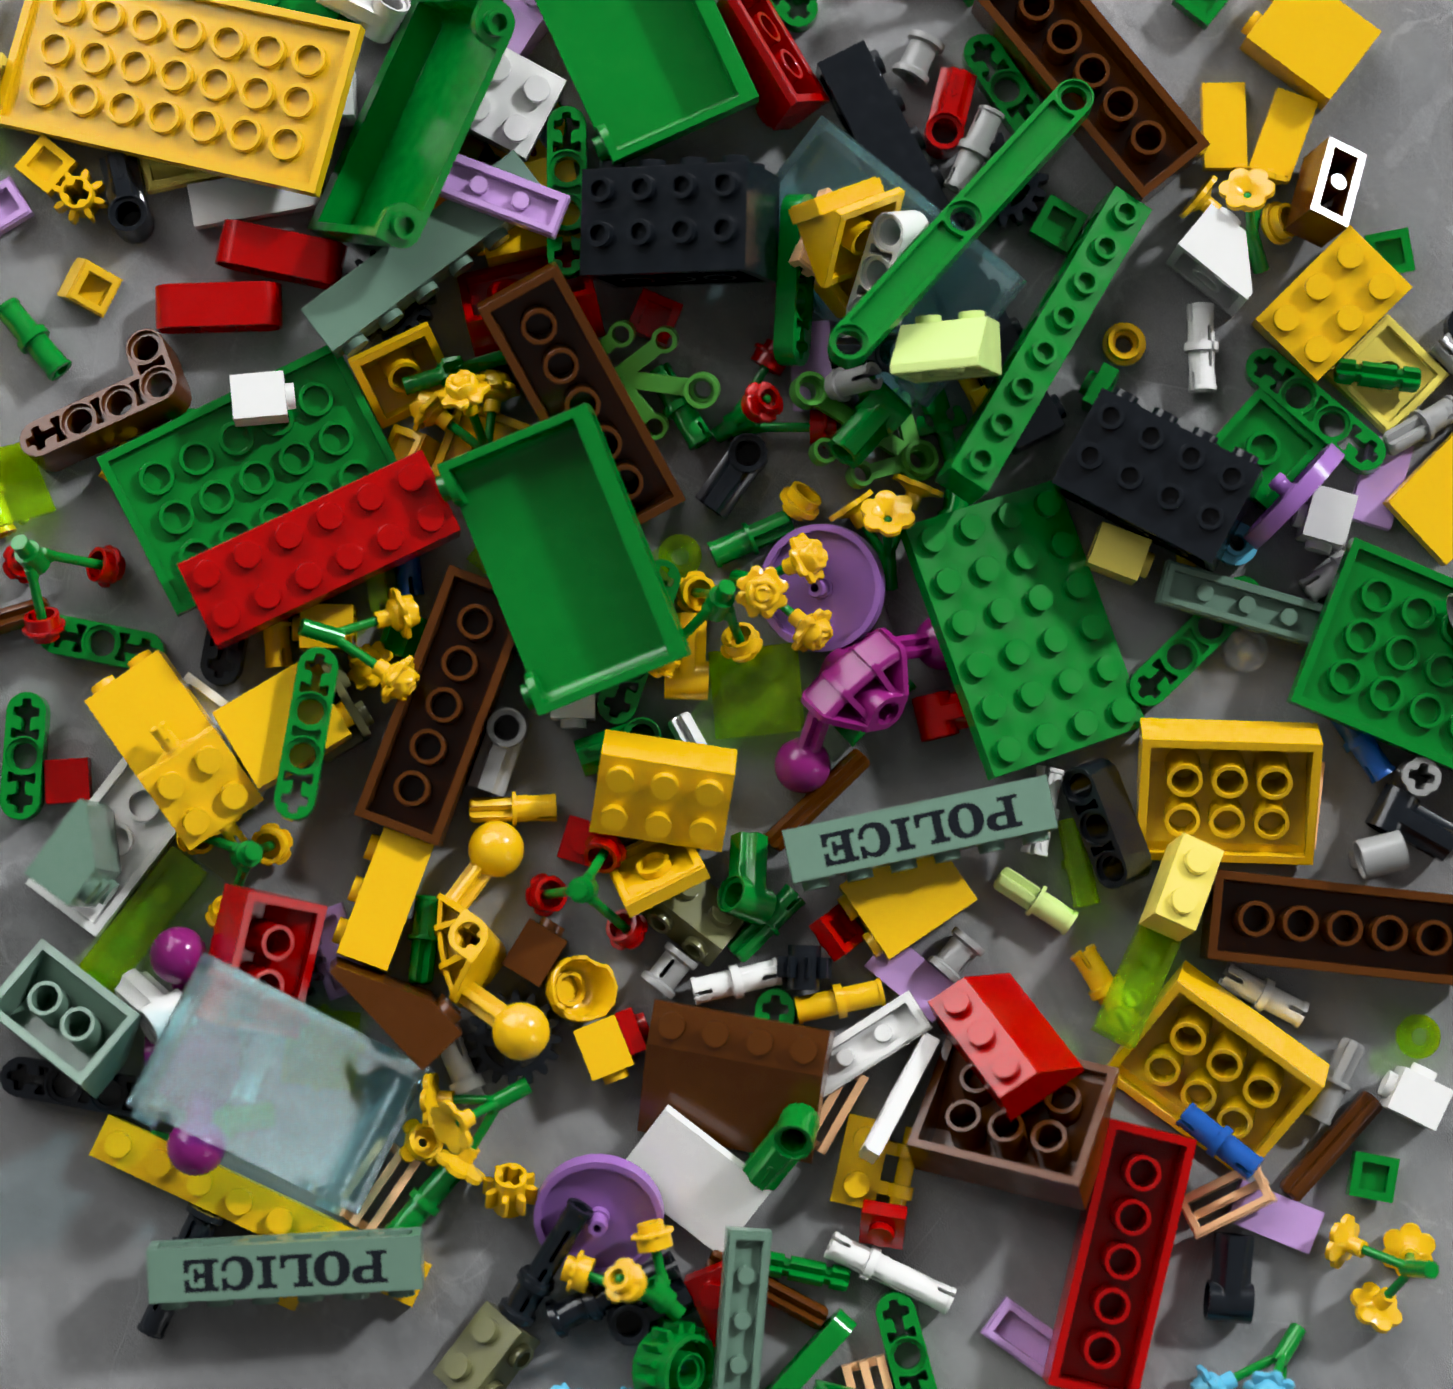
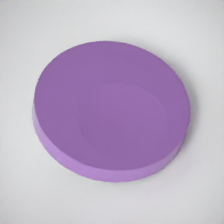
M1330 443L1302 470L1293 482L1288 480L1286 475L1279 472L1268 486L1280 496L1259 516L1243 538L1256 550L1260 548L1319 488L1341 462L1345 454L1333 443Z
M811 524L799 527L783 536L772 547L763 563V572L769 566L774 568L780 566L783 559L790 557L789 539L791 537H797L798 534L805 533L809 539H818L822 543L823 549L828 553V561L823 569L824 578L809 584L805 577H800L797 573L791 576L785 573L779 576L789 584L788 590L783 594L787 597V604L794 610L799 608L806 615L815 612L819 608L823 611L829 610L832 612L830 625L833 629V636L821 650H815L814 652L834 651L837 648L851 646L862 639L873 628L882 612L886 596V580L881 561L872 546L850 529L832 524ZM777 609L767 621L781 638L792 645L795 627L787 621L788 616L780 609Z
M588 1154L572 1158L560 1164L543 1181L534 1208V1228L541 1246L566 1207L569 1198L582 1200L593 1210L591 1219L584 1226L561 1267L564 1266L568 1255L577 1257L580 1250H585L584 1255L596 1259L593 1272L603 1276L607 1269L615 1265V1262L619 1259L630 1258L634 1261V1264L642 1265L650 1258L651 1253H638L636 1241H631L630 1236L638 1232V1223L662 1218L664 1221V1204L658 1187L652 1178L639 1166L613 1155Z

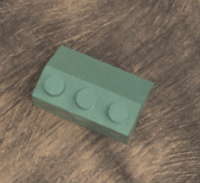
M79 798L25 870L24 874L67 906L96 908L99 903L103 906L106 905L118 890L120 884L116 882V879L122 873L113 810L105 804Z
M41 938L0 986V1023L96 1099L125 1065L142 1016Z

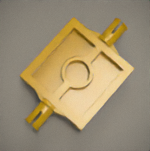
M166 720L159 722L158 725L167 736V739L162 736L156 726H153L149 732L154 736L164 752L155 764L137 775V777L188 850H192L209 837L221 833L229 841L236 842L233 837L234 835H236L241 843L247 841L248 839L237 825V822L244 813L259 804L264 798L214 726L210 725L196 736L181 741L177 739Z

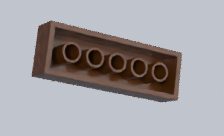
M974 0L971 9L973 16L989 35L995 37L1000 42L1015 66L1043 100L1060 83L1067 79H1080L1088 83L1092 88L1094 103L1087 119L1073 133V136L1115 186H1118L1144 204L1198 161L1210 145L1208 140L1091 0ZM1067 93L1061 97L1063 105L1070 110H1079L1085 106L1083 98L1076 93Z
M556 261L549 263L477 303L478 311L540 422L584 403L591 405L605 435L640 524L649 521L686 500Z
M449 564L414 655V670L420 676L419 681L416 682L415 690L407 696L405 701L398 699L354 812L356 816L441 848L485 735L487 721L494 711L517 650L489 579Z
M1217 870L1204 906L1199 958L1453 986V895Z

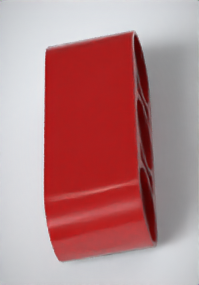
M226 219L223 224L215 264L233 271L327 290L341 279L348 247L345 244L326 238Z
M239 281L155 286L156 331L163 334H207L281 330L283 328L282 284L272 281Z

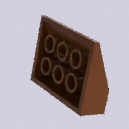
M655 999L646 1044L637 1131L647 1132L669 1104L723 1147L753 1153L777 1124L783 1109L789 1104L796 1102L805 1103L811 1106L820 1118L835 1031ZM790 1129L796 1134H803L797 1129ZM816 1139L810 1154L804 1159L799 1160V1162L812 1164Z
M946 1036L907 1142L913 1165L917 1170L1085 1211L1099 1171L1120 1073L1119 1068L1077 1059L1083 1066L1084 1072L1010 1121Z

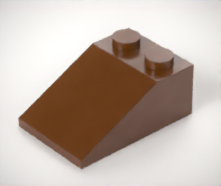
M337 956L331 961L329 969L331 975L422 1071L462 1035L461 1011L444 993L437 998L431 990Z

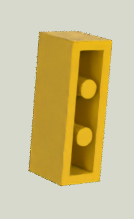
M386 827L383 828L381 836L372 833L363 859L371 861L365 878L356 875L347 898L348 901L355 903L350 918L348 920L340 917L331 941L339 945L336 954L387 972L434 845Z

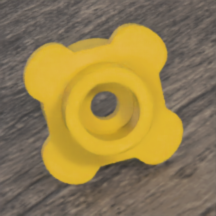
M417 1119L407 1120L402 1127L405 1133L404 1145L399 1149L401 1159L407 1163L413 1160L423 1161L429 1167L438 1165L439 1163L435 1160V1156L438 1152H441L444 1143L437 1139L434 1133V1124L432 1126H424ZM420 1139H424L426 1141V1145L424 1147L419 1145Z

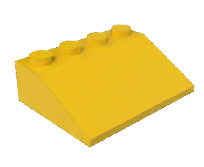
M1140 718L1136 818L1151 854V859L1162 861L1167 845L1181 834L1186 833L1224 850L1221 862L1313 865L1323 742L1318 723Z
M1186 960L1159 991L1141 1016L1140 1021L1136 1023L1107 1064L1108 1066L1119 1068L1120 1073L1117 1082L1119 1089L1182 1135L1193 1138L1181 1127L1175 1125L1183 1112L1193 1102L1223 1128L1226 1125L1234 1130L1233 1136L1263 1158L1322 1091L1330 1066L1326 1061ZM1197 1141V1145L1206 1151L1207 1148ZM1214 1157L1232 1171L1234 1170L1228 1164L1222 1161L1219 1157Z

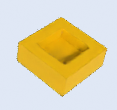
M41 134L14 167L49 197H52L55 194L52 186H61L63 181L66 180L64 172L68 171L72 174L79 164L44 134Z

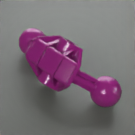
M927 618L920 624L915 634L894 636L886 628L874 629L854 645L837 648L824 659L818 676L805 689L801 697V703L809 710L801 735L784 743L775 757V773L785 788L796 793H809L817 790L826 782L830 774L831 762L823 742L829 725L862 732H873L889 728L900 718L909 697L908 659L920 658L924 664L933 669L948 670L930 618Z
M171 927L161 932L154 939L149 952L150 964L159 978L171 983L173 990L179 989L187 996L195 1011L200 991L198 976L206 966L208 957L207 947L202 937L195 931L186 927ZM197 1016L196 1024L159 1045L152 1044L146 1036L144 1038V1058L150 1086L177 1108L185 1111V1120L180 1122L169 1135L167 1154L172 1165L181 1173L189 1176H202L212 1172L219 1166L224 1157L226 1149L225 1138L220 1128L211 1122L212 1108L222 1106L240 1076L241 1062L237 1028L217 1025Z

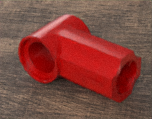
M956 67L940 68L923 134L926 145L925 151L935 159L946 160L953 157L958 152L957 145L960 139L964 136V129L977 76L968 70ZM939 127H945L951 130L955 139L947 144L939 143L933 138L932 131Z
M950 690L911 699L921 742L959 734V730L969 728L956 692L950 693Z

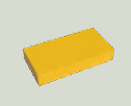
M1245 82L1202 83L1200 85L1201 133L1210 143L1202 156V172L1233 171L1238 168L1247 169Z
M1277 87L1247 170L1261 168L1276 175L1287 176V183H1283L1287 185L1293 174L1318 101Z
M874 176L791 206L788 212L794 225L883 193L884 189L880 177L876 178Z

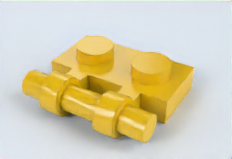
M849 1113L829 1200L862 1208L864 1199L876 1201L877 1193L890 1196L889 1203L906 1206L907 1201H912L915 1188L911 1187L915 1167L907 1147V1142L913 1127L905 1126L902 1143L888 1139L878 1159L871 1164L859 1157V1151L876 1119ZM886 1154L899 1157L893 1182L881 1179Z

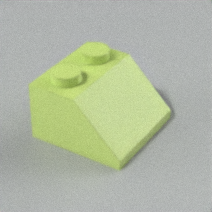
M981 310L962 311L958 313V319L942 321L941 315L915 317V324L900 326L890 362V374L916 384L1002 376L999 322L985 316V311Z

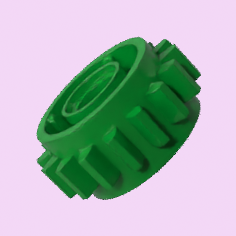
M664 1320L663 1328L654 1326L651 1332L639 1344L633 1359L632 1381L634 1389H712L715 1349L712 1341L705 1337L706 1330L695 1327L693 1322L683 1320L676 1322Z

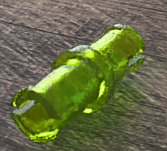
M1074 818L1057 821L1064 857L1060 864L1061 869L1067 871L1073 909L1100 904L1101 899L1098 895L1093 867Z

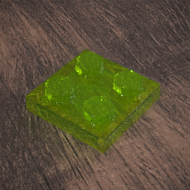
M792 643L763 646L755 658L745 663L734 662L731 658L726 659L722 656L721 651L708 652L717 740L802 732L805 722L803 704L801 703L802 689L798 651L791 649Z

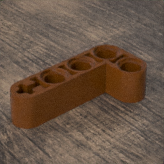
M147 328L141 329L133 333L128 339L126 355L133 371V376L26 425L19 439L23 452L43 470L57 472L184 414L191 404V391L177 354L157 331ZM157 351L153 358L147 360V357L152 352ZM167 387H171L170 391L166 395L160 397V394L163 390H165ZM131 405V408L128 410V412H126L123 415H120L125 407ZM91 423L89 429L84 433H81V430L84 428V426Z

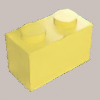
M1186 833L1181 834L1169 843L1139 924L1178 942L1195 932L1224 850Z

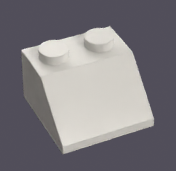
M1211 204L1178 243L1166 264L1233 317L1253 294L1246 231L1240 227L1241 221L1233 212L1224 207L1218 209Z

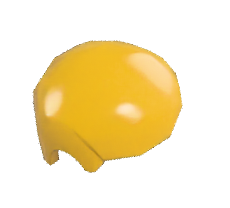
M573 955L557 961L549 971L545 996L552 1010L558 1016L570 1022L585 1023L605 1017L616 1004L618 984L609 965L599 963L587 955Z

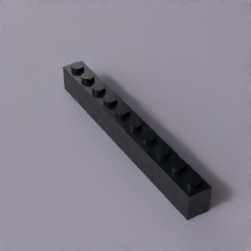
M862 40L818 62L816 77L830 99L829 102L868 177H880L884 192L897 187L902 188L905 194L900 211H920L925 215L930 225L949 204L942 191L945 188L943 185L945 180L935 163L929 166L922 150L926 149V145L918 128L915 125L912 127L908 126L902 112L906 111L904 101L899 91L895 87L889 89L882 74L886 73V68L877 50L869 51L865 41ZM960 212L951 216L950 221L954 228L963 231L962 227L966 225L963 214ZM974 241L928 292L943 321L958 319L959 312L970 310L985 311V316L998 321L1000 325L1001 363L1003 365L1023 328L1016 317L1009 319L1002 303L1006 302L1004 292L995 278L989 281L982 265L986 264L984 254L979 244ZM996 376L977 378L981 386L985 385L989 389ZM1046 391L1012 450L1013 455L1061 432L1065 426L1062 419L1066 418V412L1056 394L1050 396Z

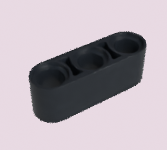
M1098 758L1067 770L1062 781L1063 791L1099 882L1107 888L1118 889L1147 876L1152 867L1151 854L1116 766L1108 759Z

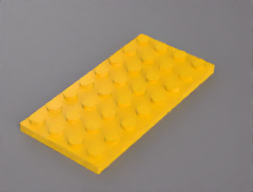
M24 0L0 84V127L39 136L44 134L48 138L111 152L117 151L133 157L320 198L366 30L361 24L247 0Z

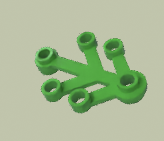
M618 320L613 323L608 330V334L599 340L607 355L616 347L624 348L630 345L636 337V329L628 320ZM668 325L656 329L650 341L615 367L647 428L650 419L655 418L661 421L663 425L661 433H653L649 430L654 440H659L666 435L670 426L669 420L663 413L655 412L638 390L684 396L688 404L698 409H705L713 405L721 392L718 379L709 372H697L690 378L640 372L642 368L660 354L670 353L677 347L679 334L676 329ZM617 326H623L628 329L629 338L627 341H619L615 337ZM660 332H667L672 336L673 342L670 347H663L659 344L658 335ZM697 382H707L711 387L710 395H699L696 391Z
M806 371L792 381L789 387V395L792 402L801 409L810 410L816 408L842 425L855 412V410L842 402L828 397L824 388L825 379L817 372ZM874 375L868 378H870V380L876 379V376ZM801 386L809 389L811 393L810 400L805 399L801 395ZM903 388L893 389L910 407L912 406V397L907 390ZM866 392L858 394L859 400L863 397V395ZM912 413L898 428L900 438L891 434L889 437L883 438L875 447H879L893 457L871 464L864 460L856 468L864 471L865 481L858 480L855 476V469L849 466L845 472V479L849 486L854 489H863L871 484L873 480L897 473L922 482L936 472L938 467L937 450L930 442L920 439ZM820 438L809 447V459L816 466H827L836 459L831 454V449L827 444L830 438ZM819 445L827 448L829 452L828 459L822 458L819 455ZM911 454L916 455L920 459V468L912 464L910 460Z

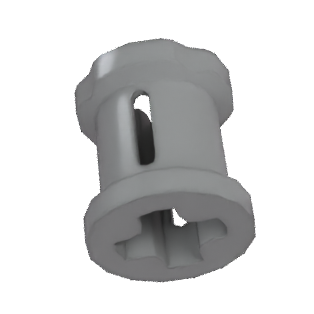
M911 29L907 37L910 42L901 61L894 63L892 71L908 83L916 86H927L930 79L927 74L936 55L942 54L945 45L941 40L927 32Z
M1416 757L1402 761L1393 773L1394 786L1407 791L1416 798L1427 796L1437 790L1441 783V771L1437 768L1434 761L1425 757ZM1419 768L1418 773L1421 777H1425V783L1415 786V780L1409 778V772Z
M955 926L951 931L952 938L936 956L930 955L927 959L932 966L953 983L960 980V975L976 956L982 957L985 953L981 946Z
M667 941L664 945L666 951L650 971L644 970L640 976L669 999H672L675 996L674 988L689 969L695 970L698 964Z

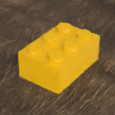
M1349 225L1255 318L1251 325L1282 356L1316 383L1413 286Z
M605 729L589 832L722 852L738 750Z

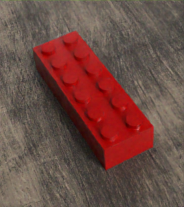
M420 450L178 563L177 566L220 651L459 538L461 528L448 502H445L436 484L435 475L423 451Z
M1109 1119L1099 1171L1086 1210H1081L1053 1328V1335L1042 1378L1048 1385L1064 1389H1140L1198 1140L1119 1119Z

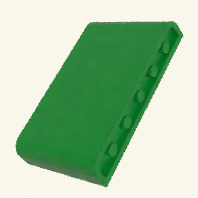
M411 0V7L398 28L307 226L308 230L322 238L338 242L401 249L411 247L418 241L514 32V14L506 3L501 0Z
M535 0L597 134L596 137L591 138V141L601 162L609 160L612 161L613 166L626 163L759 103L757 90L714 0Z
M584 403L437 464L441 474L435 477L439 492L445 502L452 500L456 507H460L527 672L524 674L526 683L520 685V691L529 710L536 709L538 716L544 715L691 655L687 638L605 435L590 404Z

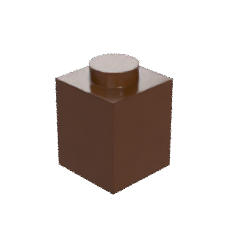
M542 916L539 923L529 918L501 964L536 986L542 987L549 971L558 961L569 941L561 937L565 929L545 916Z

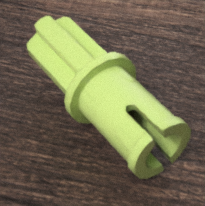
M1009 867L1003 868L994 881V889L1026 910L1025 915H1035L1058 930L1063 936L1068 932L1079 914L1077 910H1073L1047 893L1048 887L1045 885L1041 888Z

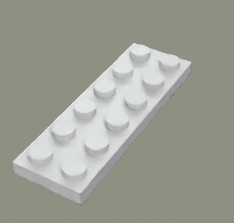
M188 672L183 680L225 738L224 742L234 757L237 758L236 752L212 712L229 703V701ZM123 757L89 800L107 805L114 813L122 873L116 879L120 886L114 896L106 905L103 906L99 903L96 908L67 906L31 878L25 883L95 937H99L176 837V831Z

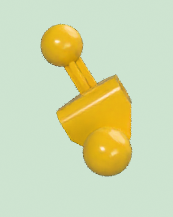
M490 821L479 826L469 839L468 856L470 863L446 895L439 893L436 897L438 900V910L434 934L438 939V950L441 960L438 966L440 973L445 977L450 992L449 999L459 1008L464 1007L492 1027V1037L495 1046L504 1056L513 1060L524 1061L536 1057L546 1047L550 1036L548 1020L544 1013L534 1005L514 1003L508 1006L484 989L503 966L501 963L506 957V948L483 920L468 910L492 877H504L511 874L519 867L524 856V842L518 830L506 822Z

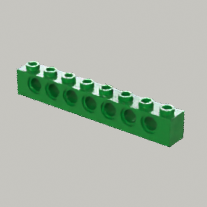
M1115 186L1097 203L1004 361L1002 376L994 378L934 480L936 483L970 505L989 491L1151 213V208L1118 186Z

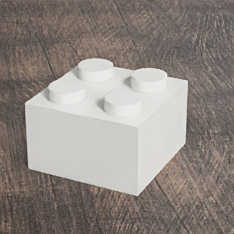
M506 48L468 133L506 154L514 150L523 162H527L547 124L548 117L554 111L566 88L567 80Z

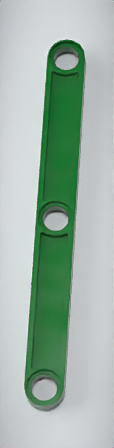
M1074 78L1060 83L835 326L830 334L827 350L829 358L834 364L848 369L862 364L1087 119L1094 103V93L1088 83ZM1067 93H1076L1083 98L1085 106L1079 110H1070L1063 105L1061 97ZM955 213H966L973 218L975 225L970 230L961 231L954 228L950 218ZM843 336H853L860 342L861 350L853 355H845L838 350L836 341Z

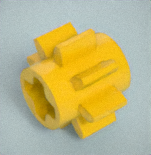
M84 169L81 176H72L68 171H65L64 176L66 180L63 181L61 186H52V190L61 198L53 207L58 213L70 210L68 220L72 225H76L79 218H88L92 223H95L96 218L94 214L98 209L108 208L107 203L99 197V194L105 191L104 183L96 181L90 184L92 174L88 169ZM84 190L88 194L87 199H79L76 205L72 200L73 195L79 196Z
M517 1163L496 1165L494 1177L487 1176L483 1178L482 1194L486 1195L485 1208H493L494 1212L501 1216V1218L525 1216L526 1204H536L538 1188L534 1186V1172L527 1173L526 1169Z

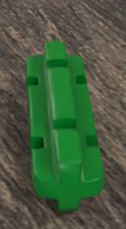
M1341 358L1334 366V381L1340 384L1351 385V383L1357 382V386L1386 390L1398 387L1399 391L1410 393L1419 390L1421 384V370L1415 367L1404 366L1398 369L1397 365L1368 361L1356 364V360Z
M771 1251L769 1277L781 1279V1275L787 1276L789 1281L822 1287L825 1284L828 1285L829 1289L842 1292L846 1291L849 1286L851 1271L848 1267L836 1264L828 1267L826 1262L791 1256V1259L785 1258V1254Z

